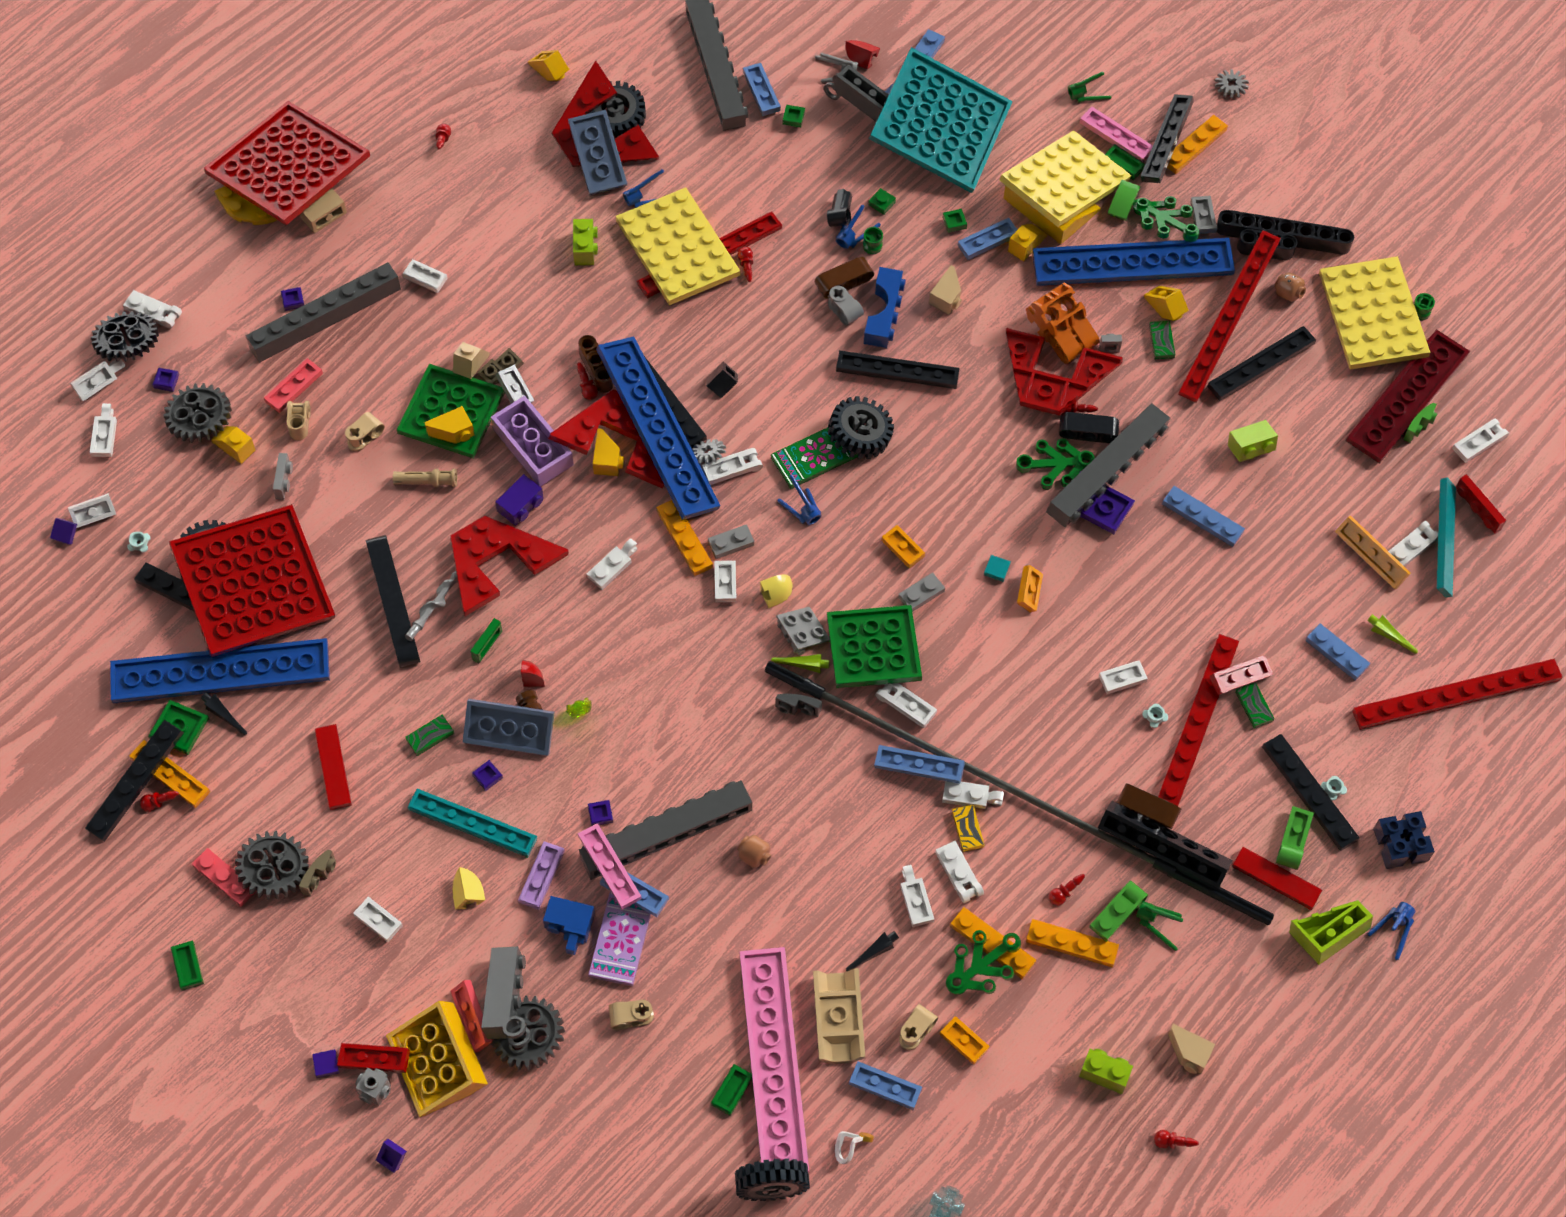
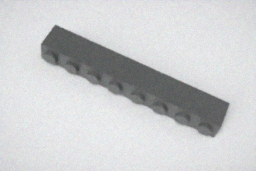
M685 0L686 15L723 131L745 127L748 110L746 106L743 107L742 105L744 102L743 95L737 89L739 88L737 76L733 77L732 74L734 73L732 61H728L729 52L727 46H723L724 36L718 30L720 28L718 17L713 15L715 14L713 2L710 3L709 0Z
M389 262L245 335L249 348L260 363L401 290L398 275Z
M1151 403L1050 502L1046 513L1063 527H1066L1070 522L1074 524L1081 516L1080 513L1083 510L1087 511L1093 505V500L1096 497L1100 498L1106 492V486H1113L1119 479L1118 475L1121 472L1126 473L1132 465L1131 462L1133 460L1138 461L1144 454L1143 450L1146 447L1150 449L1157 441L1156 438L1159 435L1162 437L1169 429L1167 425L1171 418Z
M742 780L738 782L732 781L727 783L722 789L717 791L710 790L703 797L689 799L682 806L668 808L661 815L656 817L649 816L640 824L628 825L621 832L616 834L610 833L605 836L622 865L625 866L752 811V800ZM582 846L579 849V854L590 880L601 876L585 847Z

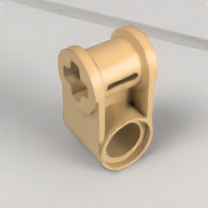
M305 401V403L287 402L286 422L289 434L294 440H303L308 435L311 413L309 401Z
M370 412L364 413L345 431L349 449L361 451L383 433L385 425Z
M646 1000L615 1002L609 1005L610 1023L613 1030L648 1025L654 1018L652 1006ZM641 1009H645V1016L640 1015Z
M918 1004L901 1028L900 1045L906 1050L916 1049L935 1026L938 1016Z

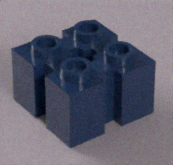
M1421 811L1404 814L1399 821H1397L1396 816L1378 819L1373 830L1378 845L1384 844L1381 855L1386 869L1401 867L1409 859L1411 864L1427 862L1435 851L1430 836L1423 835L1426 824Z

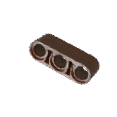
M858 257L821 273L815 278L814 282L823 297L829 299V292L832 287L842 286L848 291L870 281L874 276V271L865 257Z
M591 335L582 336L578 341L579 354L594 385L600 392L606 393L611 391L614 384L596 350L598 347L596 339Z
M1128 783L1125 784L1116 802L1169 829L1173 828L1182 810L1175 804Z

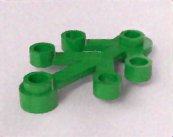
M1168 196L1165 198V201H1150L1146 198H1138L1134 201L1133 209L1137 215L1141 216V227L1143 229L1150 230L1153 228L1154 220L1149 217L1150 214L1156 219L1158 237L1162 239L1169 237L1170 228L1165 225L1167 223L1182 231L1185 241L1194 242L1198 239L1199 229L1195 224L1186 225L1173 218L1191 217L1193 208L1190 205H1183L1178 210L1160 211L1157 208L1174 209L1176 207V198Z
M1064 438L1057 441V451L1049 446L1046 440H1039L1036 443V451L1040 454L1046 453L1052 459L1033 460L1029 455L1023 454L1017 458L1016 468L1021 473H1027L1031 469L1054 467L1048 475L1043 476L1041 479V487L1049 490L1052 488L1054 480L1067 466H1075L1069 474H1065L1062 477L1061 485L1065 488L1069 483H1066L1064 480L1072 481L1080 471L1095 459V456L1087 450L1078 451ZM1059 452H1062V453H1063V452H1067V453L1070 454L1072 457H1071V458H1066L1065 456H1063V455L1060 454Z
M982 930L975 931L972 936L975 942L972 964L965 972L964 963L969 950L966 945L958 944L954 949L956 954L955 970L946 979V987L949 992L955 995L963 994L967 989L984 991L986 994L995 992L996 985L991 979H986L983 982L970 980L976 975L1001 977L1004 980H1011L1014 977V971L1011 966L1005 965L999 968L989 965L1007 951L1011 953L1017 952L1021 947L1019 936L1015 933L1006 934L1003 937V943L982 958L983 946L987 941V937ZM981 934L984 938L982 941H977L976 936ZM1014 938L1016 941L1013 945H1009L1007 943L1008 939ZM960 948L966 949L963 955L958 954ZM1009 969L1011 971V974L1009 976H1004V970ZM960 979L961 984L959 986H954V980ZM991 983L993 988L986 990L985 985Z

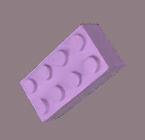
M526 396L521 397L491 416L492 428L539 486L544 485L574 465L573 455L568 447L548 439L550 433L554 430Z

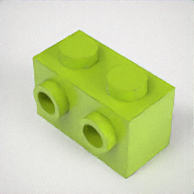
M573 219L574 266L594 265V255H598V244L594 243V239L598 238L597 226L594 227L593 219Z
M1263 420L1230 431L1228 447L1238 461L1242 462L1275 451L1278 435L1267 420Z
M1089 1049L1079 1077L1123 1094L1133 1065H1130L1123 1058L1117 1057L1115 1059L1110 1057L1101 1049Z

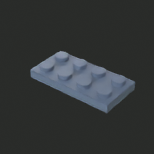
M606 110L568 119L589 195L627 186Z
M468 699L463 743L548 756L550 754L555 712Z

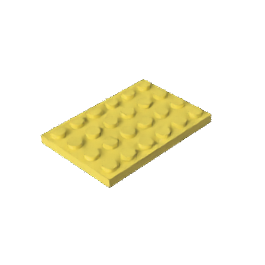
M1073 130L1003 173L999 181L1059 227L1118 189L1122 180L1129 182L1131 175Z
M686 187L616 216V222L669 305L740 276V269Z
M1398 256L1320 269L1319 275L1350 370L1429 357L1430 350Z

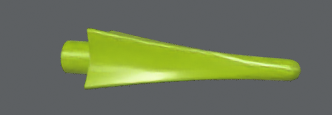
M1373 614L1369 617L1367 621L1373 625L1371 631L1396 642L1414 654L1418 653V650L1383 615L1380 619Z
M821 654L771 658V661L774 663L795 666L820 674L821 668L829 669L830 660H822Z

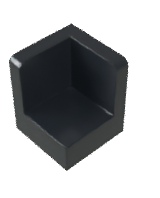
M723 361L707 377L706 386L722 398L738 383V374Z

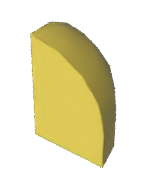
M786 574L760 581V592L768 608L786 601L792 593L793 584L790 576Z
M459 867L453 880L452 889L455 909H467L466 904L476 902V905L481 904L485 901V896L480 880L468 869Z

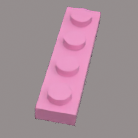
M1091 107L1080 118V124L1109 143L1117 145L1141 162H1144L1150 155L1153 145L1094 107Z
M598 823L578 833L579 839L620 908L623 910L641 900L642 897Z

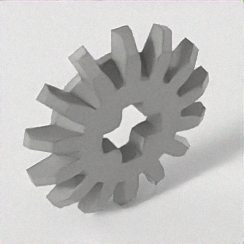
M1233 69L1230 70V74L1224 70V74L1219 73L1217 75L1220 78H1215V82H1219L1215 84V87H1220L1217 92L1223 91L1224 97L1230 95V98H1233V95H1236L1239 98L1240 92L1245 94L1244 89L1248 90L1249 88L1246 85L1249 84V81L1244 79L1246 78L1245 75L1239 76L1240 71L1234 75ZM1228 80H1229V81H1233V80L1236 81V82H1235V85H1236V86H1234V85L1229 86V85H1228V83H1229Z
M708 439L706 443L701 441L700 445H694L692 451L699 464L702 462L709 464L711 461L716 462L717 458H722L721 453L726 452L724 450L726 446L717 439L712 440V442Z

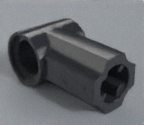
M839 189L834 194L832 209L827 211V222L830 227L847 226L851 222L850 206L852 194L845 189Z

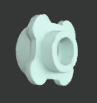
M142 532L131 533L129 536L130 544L127 545L128 550L131 552L134 550L141 551L142 553L148 550V541L151 539L150 535Z
M1153 704L1142 713L1143 718L1150 722L1152 728H1157L1161 722L1168 720V714L1165 713L1159 704Z
M1332 776L1327 782L1321 783V787L1332 801L1336 800L1339 795H1344L1347 792L1343 781L1337 776Z

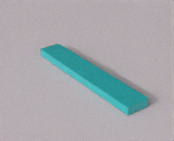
M1448 477L1441 478L1436 587L1445 598L1453 597L1456 486Z
M418 788L407 807L409 811L527 858L538 839L534 834Z

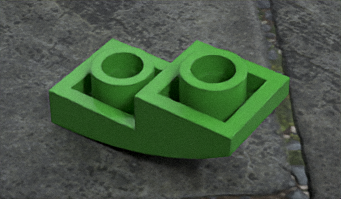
M1122 180L1112 200L1108 215L1126 221L1140 186Z
M1436 403L1428 405L1417 414L1405 434L1404 441L1411 443L1414 436H1419L1421 429L1426 430L1428 423L1433 424L1437 413L1434 412Z

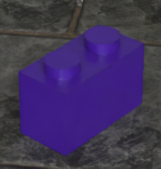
M523 474L495 501L497 512L516 526L520 521L522 522L528 517L529 512L534 507L540 506L544 498L543 490Z

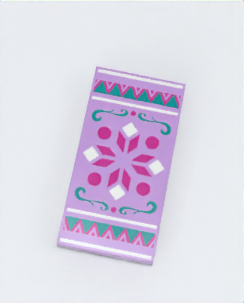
M611 891L594 951L589 977L633 986L651 914L634 904L622 910Z

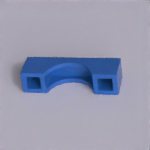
M879 267L875 294L884 300L886 308L877 315L868 316L864 332V344L887 348L889 341H893L895 329H892V325L897 324L898 312L895 311L896 307L900 308L902 296H899L900 291H904L906 279H902L903 271Z

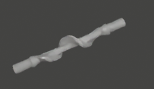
M456 571L451 574L450 580H445L437 588V597L420 608V618L413 622V626L405 635L408 641H412L416 634L423 629L426 620L436 607H444L446 605L444 596L458 582Z

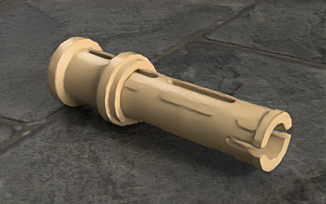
M439 469L428 472L394 471L393 484H432L435 487H439V485H452V487H456L457 470L439 471Z

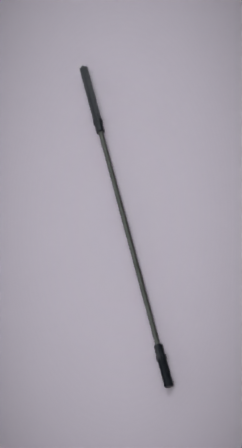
M769 661L765 667L766 673L799 689L805 694L807 693L819 700L823 698L934 755L959 759L826 692V688L812 682L808 678H804L772 661ZM965 762L964 770L1152 864V868L1166 874L1169 878H1174L1265 925L1271 924L1274 918L1273 913L1221 887L1217 888Z

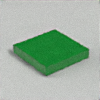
M169 700L148 737L150 739L161 723L166 720L184 732L173 749L189 755L209 717L199 711Z

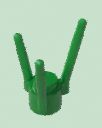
M1104 72L1095 74L1081 82L1068 85L1070 98L1072 100L1077 99L1078 103L1111 99L1110 95L1084 97V94H1087L1085 84L1104 75Z
M1143 901L1136 917L1141 919L1139 924L1147 927L1174 951H1177L1178 948L1155 929L1149 921L1154 923L1157 915H1161L1178 922H1183L1182 914Z

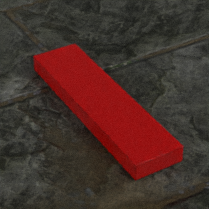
M333 724L315 728L329 808L334 810L352 806L337 725Z
M1242 847L1232 865L1236 870L1311 911L1322 892V889L1245 847Z

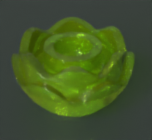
M586 697L584 701L577 700L574 704L567 705V710L565 711L570 717L578 718L591 711L592 702Z

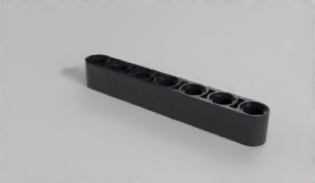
M1233 210L1221 211L1216 223L1217 233L1223 236L1239 238L1241 232L1245 229L1289 234L1297 239V248L1341 255L1347 254L1350 251L1355 238L1354 233L1345 228Z
M382 535L367 539L366 544L399 667L402 668L420 663L415 639L413 638L412 641H408L405 638L406 633L411 628L387 536Z

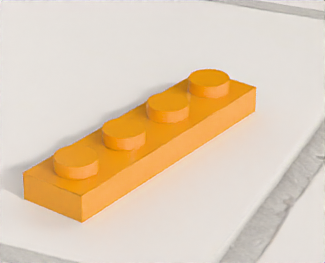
M1212 115L1175 147L1167 168L1177 174L1226 132L1228 125L1215 115Z
M670 500L657 506V513L694 577L712 569L713 563L688 520L681 519L673 501Z
M1348 516L1336 529L1335 533L1394 589H1397L1411 574L1352 516Z
M145 740L129 755L131 760L134 761L147 744ZM166 757L153 775L172 791H178V795L195 808L210 793L209 788L168 757Z
M965 907L962 908L950 923L951 928L973 944L975 943L972 937L973 933L977 930L985 932L987 941L983 946V951L987 954L1003 943L1004 936ZM981 934L976 936L977 941H982L984 938ZM1008 939L1007 943L1013 945L1014 943ZM1021 948L1014 953L1007 951L996 960L1003 966H1011L1014 974L1022 980L1036 963V959Z
M1035 919L1031 921L1026 939L1027 943L1112 968L1119 948L1117 943L1106 942L1100 938Z

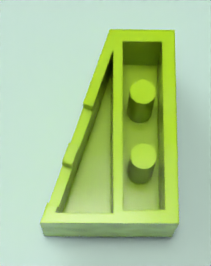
M1359 900L1331 908L1330 911L1319 914L1317 912L1311 914V917L1291 920L1289 933L1320 965L1371 929L1373 915Z

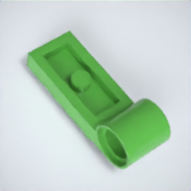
M1292 806L1276 859L1277 864L1298 870L1314 815L1313 812Z
M1129 881L1090 924L1089 928L1107 942L1128 917L1147 899L1148 894L1134 882Z

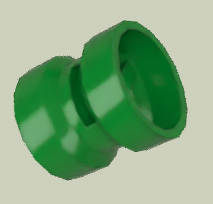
M877 227L867 228L863 236V249L868 254H877L882 250L883 232Z
M1420 293L1414 300L1420 321L1429 318L1435 305L1434 298L1427 293Z

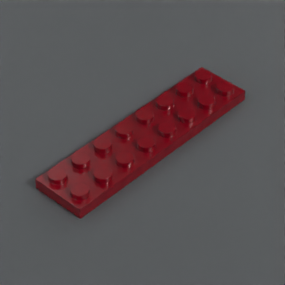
M1437 329L1427 340L1430 350L1429 357L1410 360L1346 438V442L1379 464L1408 430L1417 414L1427 407L1470 353V350Z

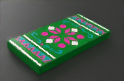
M827 427L772 453L771 459L789 488L793 489L795 487L789 477L790 475H793L798 484L801 485L857 458L858 454L855 453L852 458L849 457L850 451L847 450L845 454L841 452L842 446L837 449L835 447L836 441L831 442L830 440L831 435H828L829 428Z

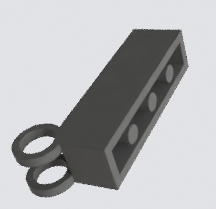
M847 65L840 73H836L833 76L834 83L827 82L824 85V92L829 98L838 100L842 96L875 122L889 95L850 65ZM828 87L833 88L837 95L832 94Z
M518 946L491 948L481 1028L487 1039L507 1038L512 1047L521 1048L527 1045L531 1039V1033L526 1027L524 1019L517 1015V1009L521 1007L519 992L523 988L522 969L526 967V959L521 954ZM526 1032V1038L518 1043L512 1041V1039L519 1038Z

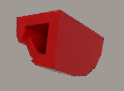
M848 40L845 43V50L849 59L853 62H858L857 66L867 70L872 66L870 63L873 56L877 57L880 51L879 47L862 41Z
M522 660L521 677L523 687H545L543 674L538 666L531 661Z

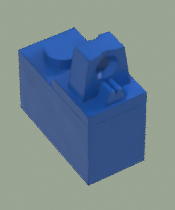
M550 896L543 919L544 928L554 934L564 933V940L568 941L565 949L567 954L575 955L578 945L584 944V942L587 943L595 916L594 906Z

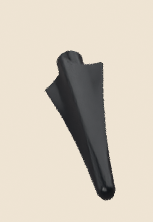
M207 692L202 695L201 699L205 702L206 710L229 723L241 734L247 735V731L235 720L216 694L212 697Z
M893 931L889 935L883 932L858 959L846 968V971L855 969L868 960L893 949V942L899 939L896 932Z

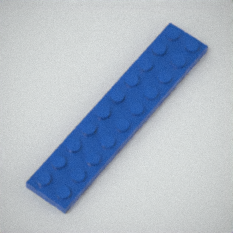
M1229 238L1197 239L1194 242L1177 240L1033 248L1032 251L1037 286L1061 285L1064 282L1066 284L1229 276L1235 273Z
M635 337L598 345L596 350L681 519L684 520L718 510L721 505Z
M323 638L247 646L211 657L209 651L110 661L111 701L114 704L198 695L206 692L217 693L330 681L328 640Z

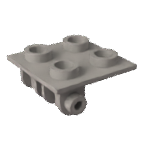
M810 607L776 615L778 628L781 629L784 637L788 638L787 642L792 643L793 651L798 655L804 654L807 647L830 641L829 636Z

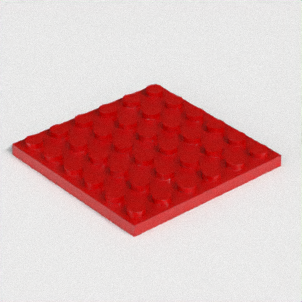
M287 101L205 166L204 171L205 174L284 225H287L371 155L365 147L290 101Z
M292 504L169 541L171 551L211 657L335 618L331 602Z

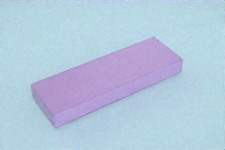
M545 841L543 842L519 896L518 903L537 910L540 909L565 852L564 848Z

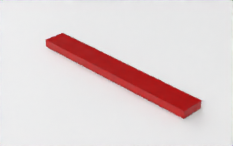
M771 211L719 239L728 253L732 255L738 252L740 248L748 247L782 229V224ZM650 274L637 280V285L647 299L660 292Z

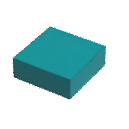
M991 555L984 571V576L1004 582L1011 561Z

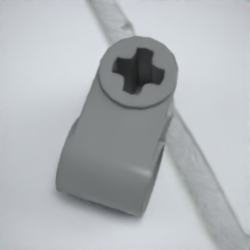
M834 286L830 289L828 306L843 324L849 325L864 314L861 304L844 287Z

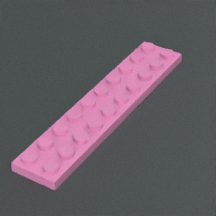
M785 947L740 951L761 1163L763 1160L768 1159L769 1161L779 1159V1161L783 1159H789V1161L796 1159L808 1165L809 1173Z

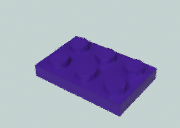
M1106 486V492L1100 498L1096 497L1093 500V505L1087 511L1083 510L1080 513V517L1114 535L1133 507L1135 500Z

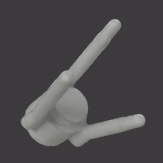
M820 53V56H815V59L841 65V71L847 65H850L857 71L858 62L844 60L824 53ZM833 77L821 79V82H833Z

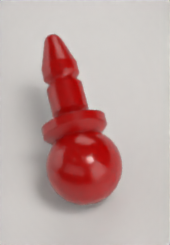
M445 123L438 125L436 128L435 137L438 150L444 146V143L448 141L451 135V128Z
M742 247L739 249L737 256L740 260V266L744 268L747 281L751 282L753 275L751 265L754 263L752 259L753 251L749 247Z
M578 362L577 371L580 374L581 382H583L580 384L582 396L587 400H593L598 394L597 387L593 385V380H589L585 367Z
M1076 401L1063 413H1092L1098 411V407L1086 404L1078 405V401Z
M168 791L162 794L157 792L146 794L140 799V807L147 812L153 811L156 807H161L163 802L174 799L178 796L179 792Z
M1085 875L1075 876L1065 886L1060 884L1059 888L1051 890L1049 901L1055 906L1063 905L1066 898L1071 896L1069 892L1081 884Z
M1159 1130L1154 1136L1156 1146L1162 1149L1169 1146L1171 1149H1175L1176 1145L1186 1147L1199 1145V1142L1192 1138L1177 1136L1176 1132L1170 1133L1167 1130Z

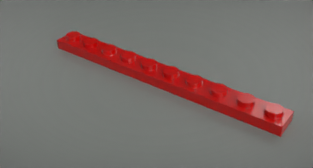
M1262 230L1178 395L1197 403L1281 238Z
M1219 634L1158 795L1159 798L1176 806L1180 803L1219 698L1210 675L1230 668L1239 644L1238 640Z
M1554 658L1353 708L1352 712L1359 730L1561 681L1563 676Z

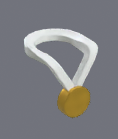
M845 1131L840 1132L835 1144L836 1160L840 1164H848L853 1158L855 1144L860 1141L873 1142L874 1136L860 1132L859 1135ZM845 1136L853 1138L846 1159L841 1155V1146Z

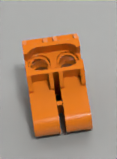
M1064 282L1034 301L1026 308V314L1030 323L1032 324L1035 321L1039 327L1038 335L1045 337V341L1050 343L1061 361L1068 364L1081 356L1083 348L1091 349L1098 345L1100 339L1086 318L1085 306L1082 302L1077 304L1072 296L1075 294V291ZM1061 304L1066 306L1067 311L1061 308ZM1045 314L1051 317V321L1046 319Z

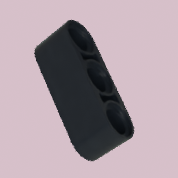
M1253 229L1243 230L1238 240L1237 250L1241 254L1250 255L1262 231ZM1268 232L1281 238L1271 259L1290 260L1294 255L1297 239L1289 234Z
M1065 412L1060 415L1059 436L1072 440L1111 443L1119 435L1120 422L1117 418L1111 416Z

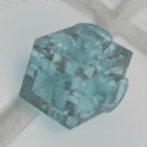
M942 1186L939 1192L934 1191L929 1203L933 1206L929 1217H960L965 1206L961 1202L964 1195L959 1194L960 1191L952 1186H946V1188Z

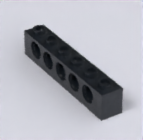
M1111 801L1098 826L1099 829L1217 888L1220 887L1233 861L1114 801Z

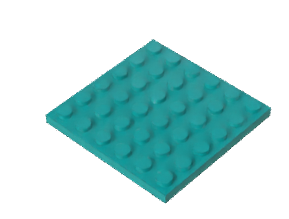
M911 47L868 139L972 193L976 188L1013 101Z

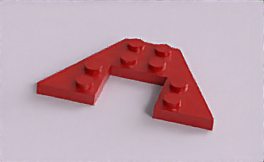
M597 61L590 68L552 131L553 138L572 167H579L581 165L568 119L586 115L617 95V91ZM639 125L615 138L621 163L659 159V155Z
M1006 328V338L1019 404L1023 407L1059 416L1123 362V357L1083 348L1072 379L1034 370L1044 346L1045 337Z
M614 389L550 433L548 439L584 455H587L599 425L634 439L637 442L625 473L662 489L664 487V483L618 392Z
M487 516L479 518L450 535L464 616L469 615L500 596L499 589L478 567L479 565L510 548L526 567L536 575L568 556L569 550Z

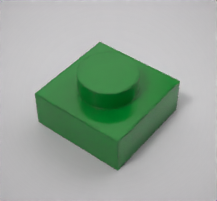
M786 105L782 125L801 128L805 108Z
M880 188L869 200L868 205L885 215L896 203V197Z
M962 209L943 213L942 218L948 233L967 229V222Z

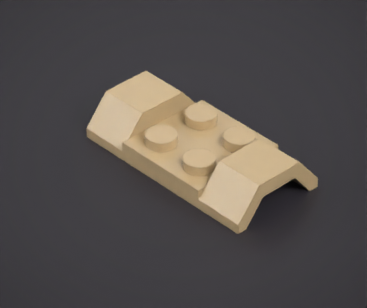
M859 968L845 973L830 974L813 971L819 1061L839 1064L854 1063L864 1059L865 1046Z

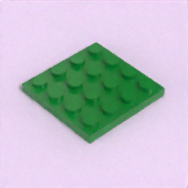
M429 364L397 428V434L474 459L491 423V416L495 414L505 392L501 386L473 377L470 379L453 373L451 370ZM463 406L473 425L475 434L469 440L455 444L428 436L424 422Z
M911 605L827 612L836 688L922 681Z

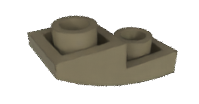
M508 348L495 361L491 359L478 371V374L486 382L496 385L499 383L496 377L498 372L513 365L519 369L524 362Z
M331 850L321 854L306 871L299 885L302 894L311 896L312 891L316 890L319 885V877L327 879L329 872L332 873L334 871L336 860Z

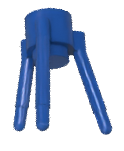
M661 169L636 187L623 192L627 205L629 207L634 205L636 208L656 200L640 202L643 196L639 189L664 173V170Z
M864 205L860 206L849 225L842 226L839 234L836 236L837 244L844 249H848L849 246L854 248L863 239L864 233L855 239L856 234L852 227L863 211ZM877 223V224L874 225L873 227H877V228H878V227L881 226V224H880V223Z
M790 475L789 477L805 503L800 510L802 513L799 514L780 498L777 501L796 516L802 524L806 522L808 525H812L822 517L821 511L818 509L809 488L805 489L808 496L807 499L794 476Z
M1400 902L1397 908L1393 907L1367 933L1368 936H1372L1392 917L1395 922L1391 928L1392 931H1395L1399 925H1406L1395 960H1399L1410 927L1414 922L1412 917L1416 912L1415 909L1406 902Z

